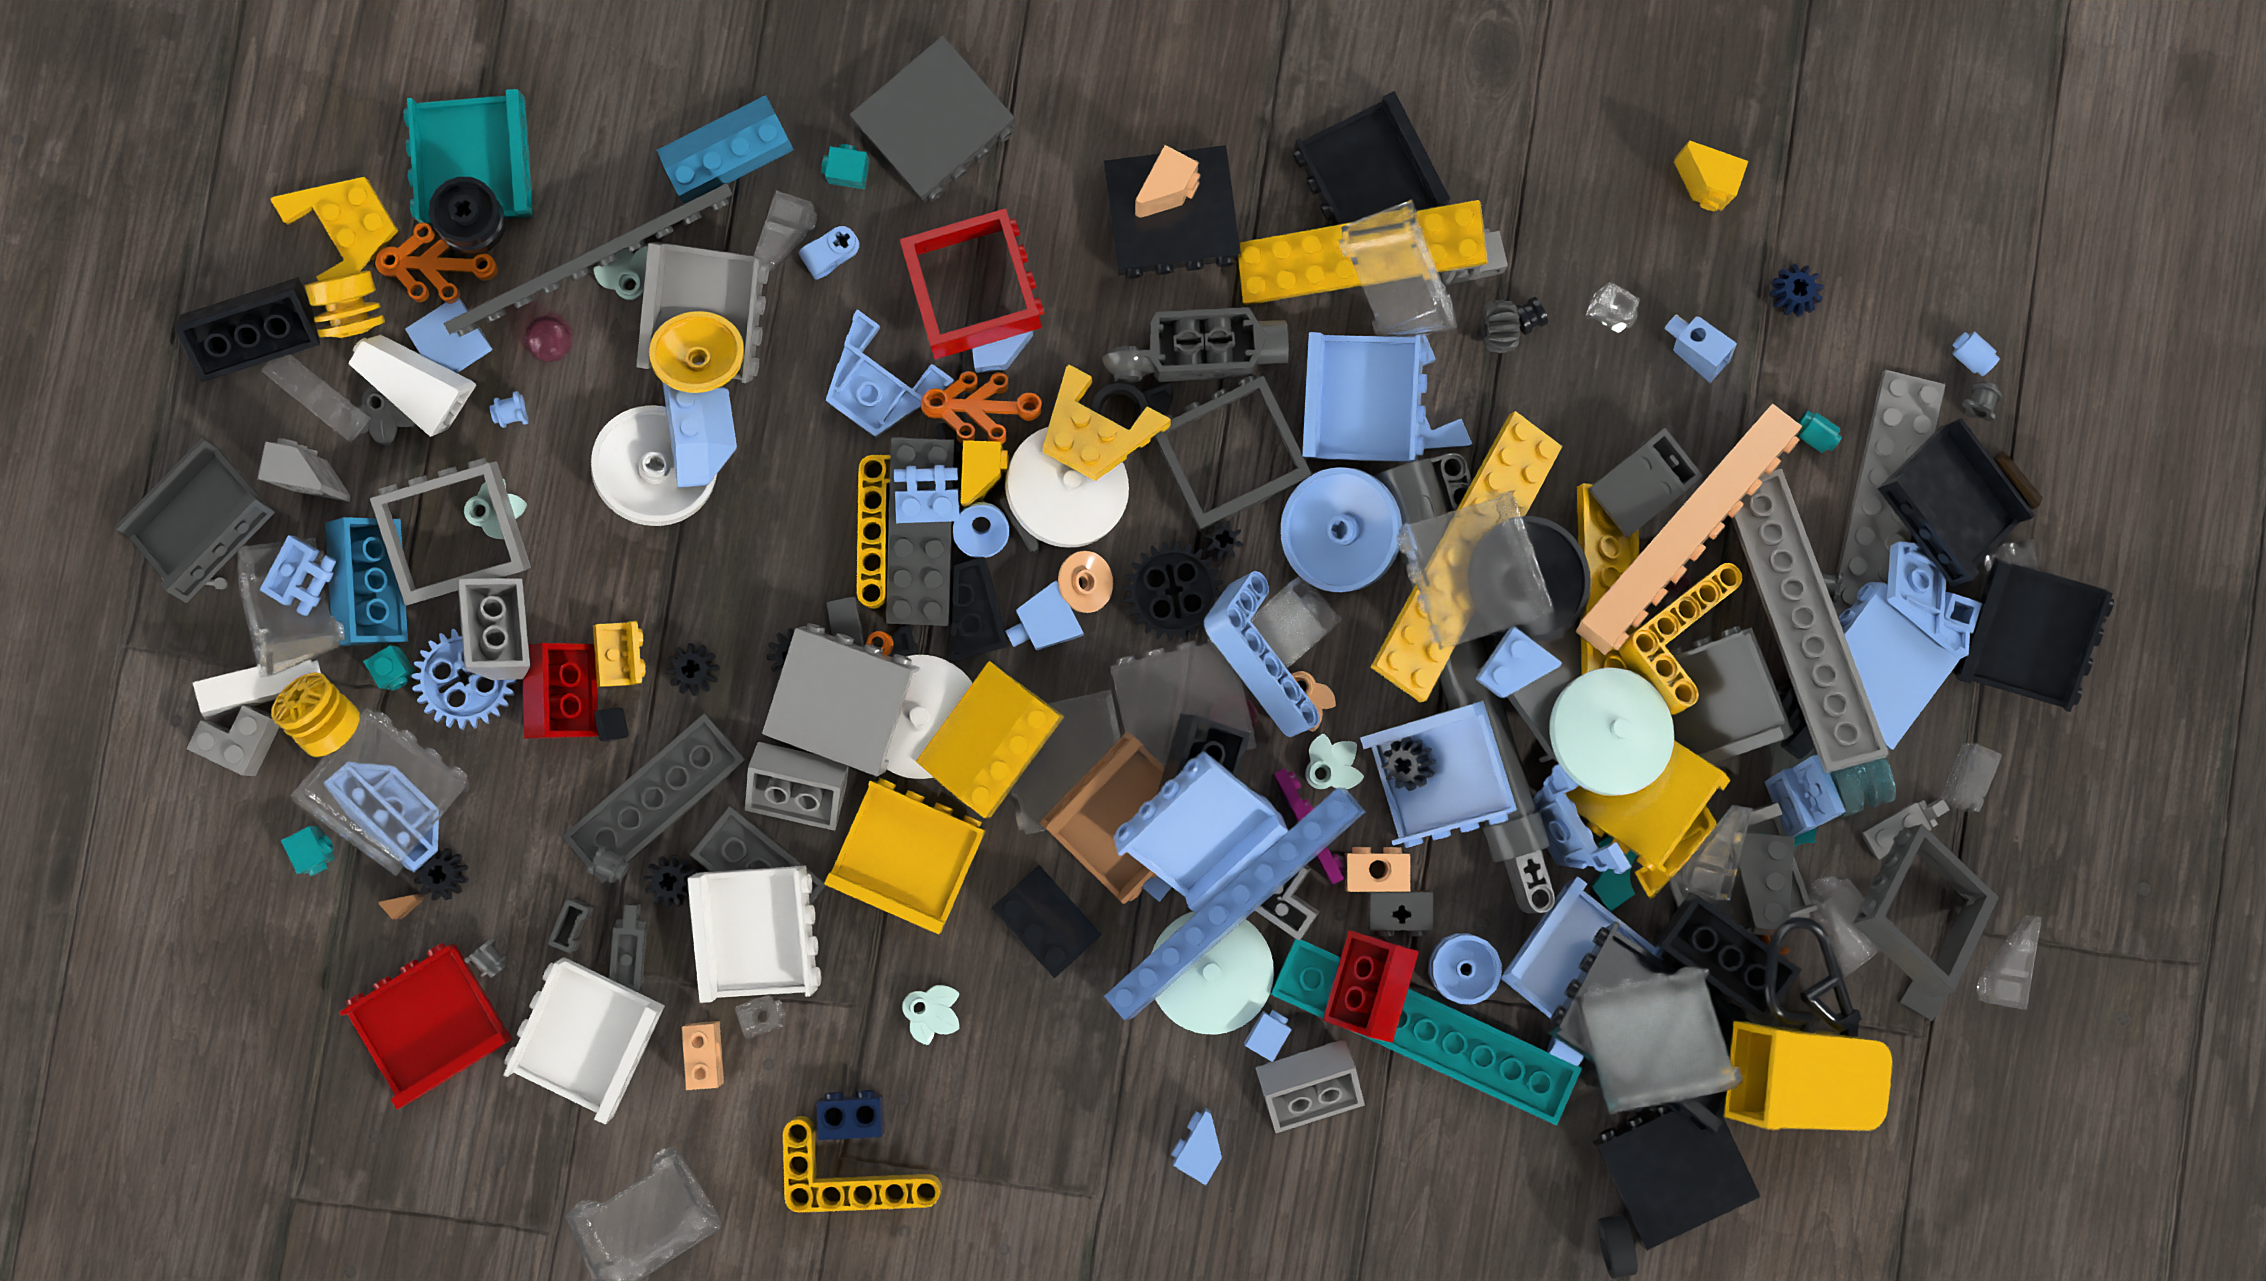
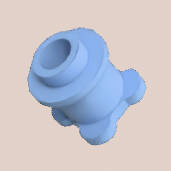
M518 391L513 392V397L503 400L494 398V405H490V413L494 423H499L502 428H505L508 423L522 421L523 425L529 423L522 394L519 395Z

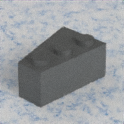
M1730 831L1727 840L1729 848H1731L1736 874L1741 885L1742 896L1753 934L1772 936L1783 922L1790 919L1795 837Z

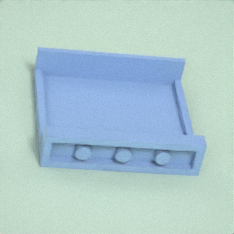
M1309 332L1302 456L1307 459L1418 461V455H1423L1424 437H1419L1420 424H1425L1426 417L1425 405H1421V393H1426L1427 374H1422L1423 362H1428L1429 344L1424 343V338L1421 335H1416V337L1340 336Z
M1870 582L1861 587L1856 595L1858 599L1838 619L1886 747L1893 750L1960 659L1952 655L1887 601L1888 586L1884 582Z
M1484 701L1360 737L1363 749L1372 748L1399 837L1392 841L1393 845L1404 843L1405 848L1422 844V837L1432 835L1433 840H1438L1451 836L1450 830L1460 827L1461 833L1480 828L1478 822L1488 820L1490 825L1508 820L1507 814L1517 810ZM1410 737L1412 741L1417 739L1423 740L1422 749L1432 748L1428 758L1436 760L1434 765L1429 766L1435 774L1433 777L1426 778L1427 785L1423 787L1416 786V789L1408 791L1405 786L1400 789L1395 788V779L1390 781L1386 779V776L1390 773L1389 769L1381 767L1383 763L1389 762L1383 754L1385 751L1391 750L1390 744L1397 740L1401 742L1402 738ZM1410 760L1406 762L1407 767L1412 765Z
M1203 751L1196 759L1190 760L1175 779L1168 781L1159 794L1151 801L1144 803L1139 812L1128 823L1122 824L1113 838L1119 855L1122 856L1125 852L1132 855L1185 896L1189 909L1197 914L1282 838L1288 830L1282 815Z
M1578 876L1564 885L1555 898L1553 907L1543 915L1501 976L1505 983L1549 1018H1551L1559 1005L1563 1006L1567 999L1564 992L1569 983L1574 978L1577 980L1582 970L1578 968L1583 957L1594 949L1596 944L1592 942L1593 938L1602 926L1606 928L1612 923L1618 922L1620 924L1617 929L1619 933L1663 961L1661 954L1664 950L1658 946L1654 947L1583 891L1587 883Z

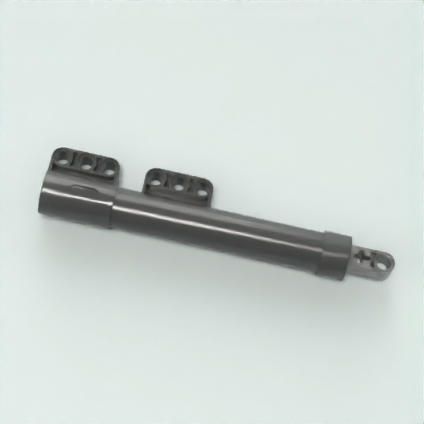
M1456 453L1414 461L1375 475V478L1389 489L1400 510L1402 540L1398 555L1401 565L1406 567L1412 590L1459 506L1455 503L1453 494L1457 493L1463 499L1472 483L1466 461L1461 455ZM1445 463L1451 466L1453 470L1452 476L1445 472ZM1475 609L1439 678L1449 710L1484 701L1517 810L1507 814L1508 820L1490 825L1489 821L1485 820L1483 832L1492 861L1505 862L1519 908L1526 913H1543L1549 911L1555 902L1554 892L1541 853L1542 849L1550 846L1541 813L1536 811L1502 698L1475 679L1479 674L1477 670L1488 661L1504 636L1492 630L1481 619ZM1529 866V870L1524 872V867ZM1534 891L1538 893L1540 899L1537 907L1532 902Z

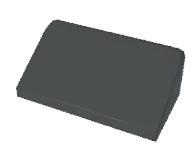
M852 596L827 602L832 636L835 637L837 633L847 635L854 639V644L864 647L865 639L858 597Z

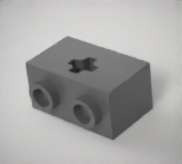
M1367 892V929L1375 930V936H1394V930H1406V936H1425V930H1433V892ZM1400 905L1403 910L1408 911V916L1402 917V922H1399L1398 918L1392 916V911H1398Z

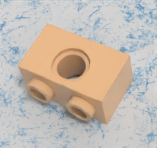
M1352 847V853H1345V891L1410 892V854L1402 853V847H1383V853H1371V847ZM1376 860L1382 861L1385 865V872L1379 878L1372 877L1369 872L1371 863Z
M720 1021L688 1023L682 1026L686 1090L718 1088L724 1084Z

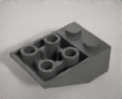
M1664 427L1643 441L1588 490L1627 538L1685 493L1703 475Z

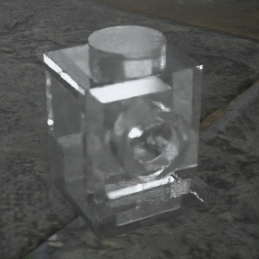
M1609 281L1595 293L1585 317L1589 320L1594 318L1619 333L1625 327L1629 329L1638 317L1636 309L1640 299Z
M2033 539L2019 543L1997 545V551L1990 553L1984 559L1988 572H1990L1994 558L2038 569Z
M771 994L735 1006L744 1037L747 1040L783 1027L781 1019L785 1018L786 1014L781 1000L774 1001ZM761 1012L769 1014L766 1022L758 1021V1015Z

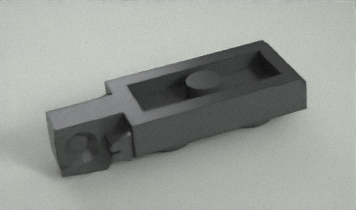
M628 903L624 905L623 919H617L616 927H613L609 979L640 993L642 992L647 936L646 921H640L641 904Z

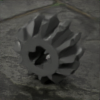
M1494 300V302L1487 303L1482 309L1481 316L1484 346L1489 352L1506 353L1507 351L1514 350L1518 346L1519 337L1521 336V325L1519 324L1517 307L1512 301Z

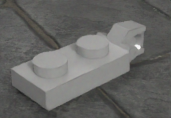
M1937 799L1928 805L1924 800L1912 802L1860 833L1874 858L1879 860L1889 853L1894 843L1893 838L1898 835L1900 830H1903L1905 827L1910 828L1923 824L1931 831L1933 827L1938 825L1935 818L1949 811V808L1944 799Z

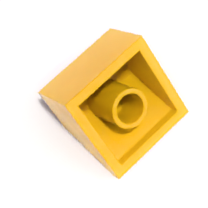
M1689 140L1675 157L1674 163L1692 200L1699 202L1700 206L1706 210L1722 211L1737 196L1748 161Z
M963 441L961 504L963 508L972 503L981 502L1003 481V473H1007L1009 465L1008 450H1003L1001 442Z

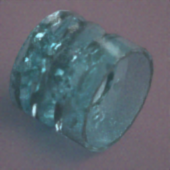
M1886 757L1829 772L1846 811L1839 815V818L1862 812L1864 802L1870 808H1875L1879 806L1880 802L1882 804L1893 802L1896 797L1894 778Z

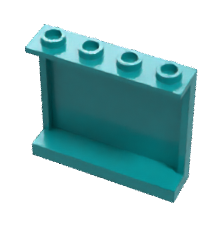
M518 89L505 90L506 96L416 103L412 98H407L408 108L404 109L405 125L409 127L410 138L406 139L407 155L411 157L412 168L408 169V181L410 187H413L414 199H410V211L412 217H415L419 223L424 222L433 226L429 216V202L440 185L456 177H473L484 182L494 192L502 205L506 219L534 217L525 97Z

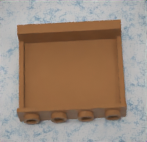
M1126 732L1040 821L1123 904L1128 900H1134L1141 893L1142 885L1149 878H1154L1157 875L1128 852H1125L1122 856L1119 855L1113 836L1122 824L1128 823L1139 812L1144 803L1151 801L1157 795L1164 772V767L1129 732Z

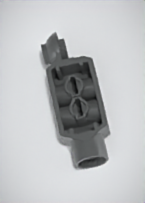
M1249 307L1156 312L1150 322V350H1141L1138 346H1120L1112 349L1111 353L1103 355L1101 358L1107 370L1114 375L1115 382H1138L1142 379V373H1153L1158 382L1245 378L1252 375L1256 365L1288 363L1286 320L1257 321Z

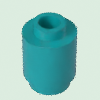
M1806 410L1797 421L1802 426L1797 437L1820 453H1824L1826 450L1833 451L1842 438L1838 434L1841 428L1816 411L1812 413Z

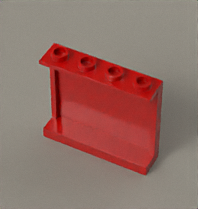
M444 943L433 947L426 952L429 956L420 963H418L417 959L407 963L400 968L402 974L394 979L387 976L372 985L375 989L366 996H364L363 992L353 996L345 1002L348 1007L339 1012L341 1016L348 1015L395 1095L390 1100L396 1110L410 1104L513 1040L469 965L465 963L464 957L456 944L445 946Z

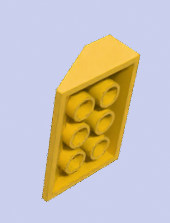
M988 661L915 762L982 817L990 818L1065 716L991 661Z

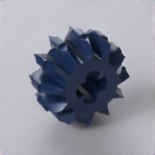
M1792 264L1789 267V271L1782 268L1778 272L1779 278L1775 277L1771 281L1772 286L1776 289L1772 290L1769 296L1773 298L1778 297L1779 299L1774 304V308H1779L1783 305L1785 306L1784 315L1788 316L1794 311L1796 317H1801L1804 311L1811 313L1815 310L1814 303L1821 302L1823 298L1817 292L1824 289L1823 284L1815 283L1819 273H1814L1810 276V267L1807 265L1801 270L1797 264ZM1796 286L1801 290L1797 295L1792 291Z

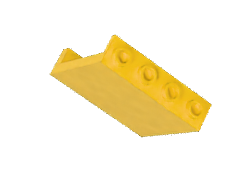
M1674 741L1672 754L1663 772L1655 781L1641 790L1625 795L1608 796L1594 793L1579 785L1565 794L1575 804L1578 816L1589 822L1586 826L1599 837H1602L1604 833L1614 839L1611 844L1617 842L1623 853L1627 855L1631 850L1639 857L1636 861L1650 871H1653L1656 867L1665 873L1667 869L1663 866L1664 862L1716 789L1724 790L1730 779L1723 771Z
M880 777L877 782L870 780L865 797L835 865L828 874L824 885L936 934H940L986 830L980 828L981 821L964 815L963 820L952 816L953 809L936 802L935 806L932 807L923 803L925 797L910 790H907L906 795L895 791L896 784Z

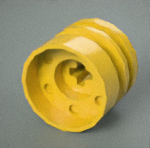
M371 271L351 273L304 285L309 304L312 306L325 305L327 310L314 317L315 322L330 321L331 324L317 329L320 338L353 336L368 332L373 327L385 322L381 314L368 316L367 314L368 311L380 308V303H364L363 296L376 291Z
M318 672L304 674L288 684L277 696L271 712L274 722L280 728H283L287 735L292 736L295 742L308 755L314 757L326 756L338 750L351 738L360 722V712L357 707L344 694H341L324 674Z

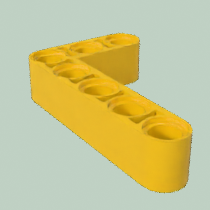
M891 455L866 456L860 462L858 471L857 597L863 605L871 609L880 608L887 600ZM874 463L880 464L882 466L881 474L877 478H869L866 475L868 466ZM871 494L881 496V504L876 509L866 507V499ZM870 525H879L881 527L880 536L875 540L867 539L865 536L866 529ZM871 555H877L881 560L879 568L874 571H868L865 568V560ZM870 586H877L880 589V597L874 602H868L864 597L865 590Z
M1724 563L1704 576L1631 633L1625 643L1619 648L1622 659L1632 672L1646 679L1658 690L1665 700L1671 715H1675L1695 704L1698 699V689L1665 645L1742 584V573L1734 564Z
M797 1116L789 1121L783 1130L784 1195L786 1205L794 1212L923 1208L934 1205L940 1197L942 1191L941 1182L936 1176L931 1174L816 1178L814 1123L805 1116ZM800 1124L805 1127L807 1132L805 1139L799 1140L792 1135L791 1129L793 1125ZM802 1156L805 1158L808 1164L807 1170H796L792 1164L793 1157ZM923 1183L931 1184L935 1189V1195L930 1198H924L919 1193V1185ZM892 1184L899 1185L903 1189V1197L900 1199L891 1198L888 1195L887 1187ZM862 1185L867 1186L872 1192V1198L866 1201L859 1199L856 1195V1188ZM827 1187L838 1189L840 1200L835 1202L829 1201L825 1197V1189ZM803 1188L806 1190L809 1196L808 1201L805 1203L796 1201L793 1196L794 1189Z

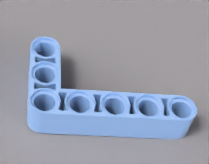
M1253 571L1227 586L1205 617L1204 627L1208 636L1279 729L1286 736L1293 737L1316 727L1319 723V713L1315 705L1250 621L1269 592L1266 578L1260 572Z

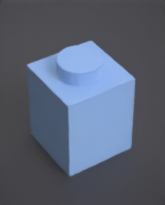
M1274 1010L1270 1014L1262 1011L1244 1042L1245 1046L1273 1062L1292 1030L1286 1025L1288 1019Z

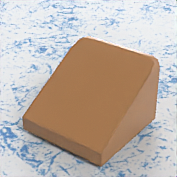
M422 894L409 895L380 901L378 904L392 920L402 919L424 900V896Z

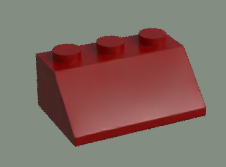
M529 644L530 668L523 679L524 739L598 737L594 717L595 711L598 710L594 644Z
M1349 930L1322 1021L1369 1038L1393 1043L1419 951Z

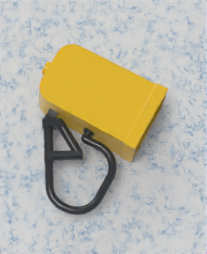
M1791 918L1783 922L1770 939L1765 969L1764 997L1770 1012L1775 1018L1786 1024L1802 1025V1028L1766 1026L1734 1021L1724 1117L1766 1129H1876L1886 1118L1892 1071V1055L1890 1050L1882 1042L1858 1037L1859 1021L1862 1018L1859 1010L1852 1007L1840 967L1825 929L1818 922L1809 918ZM1794 929L1810 930L1817 937L1829 975L1801 992L1800 998L1835 1031H1840L1839 1033L1813 1029V1016L1809 1014L1788 1013L1781 1008L1777 1001L1775 986L1779 949L1785 936ZM1833 988L1841 1012L1835 1014L1818 997Z

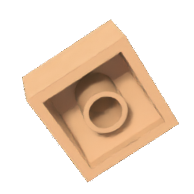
M1165 145L1136 198L1135 215L1142 218L1181 206L1186 197L1192 199L1200 183L1198 180L1201 174L1197 173L1199 162Z

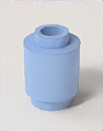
M1975 331L1970 334L1962 333L1952 344L1955 348L1952 355L1974 374L1979 373L1981 376H1984L2000 360L1995 354L1996 350Z

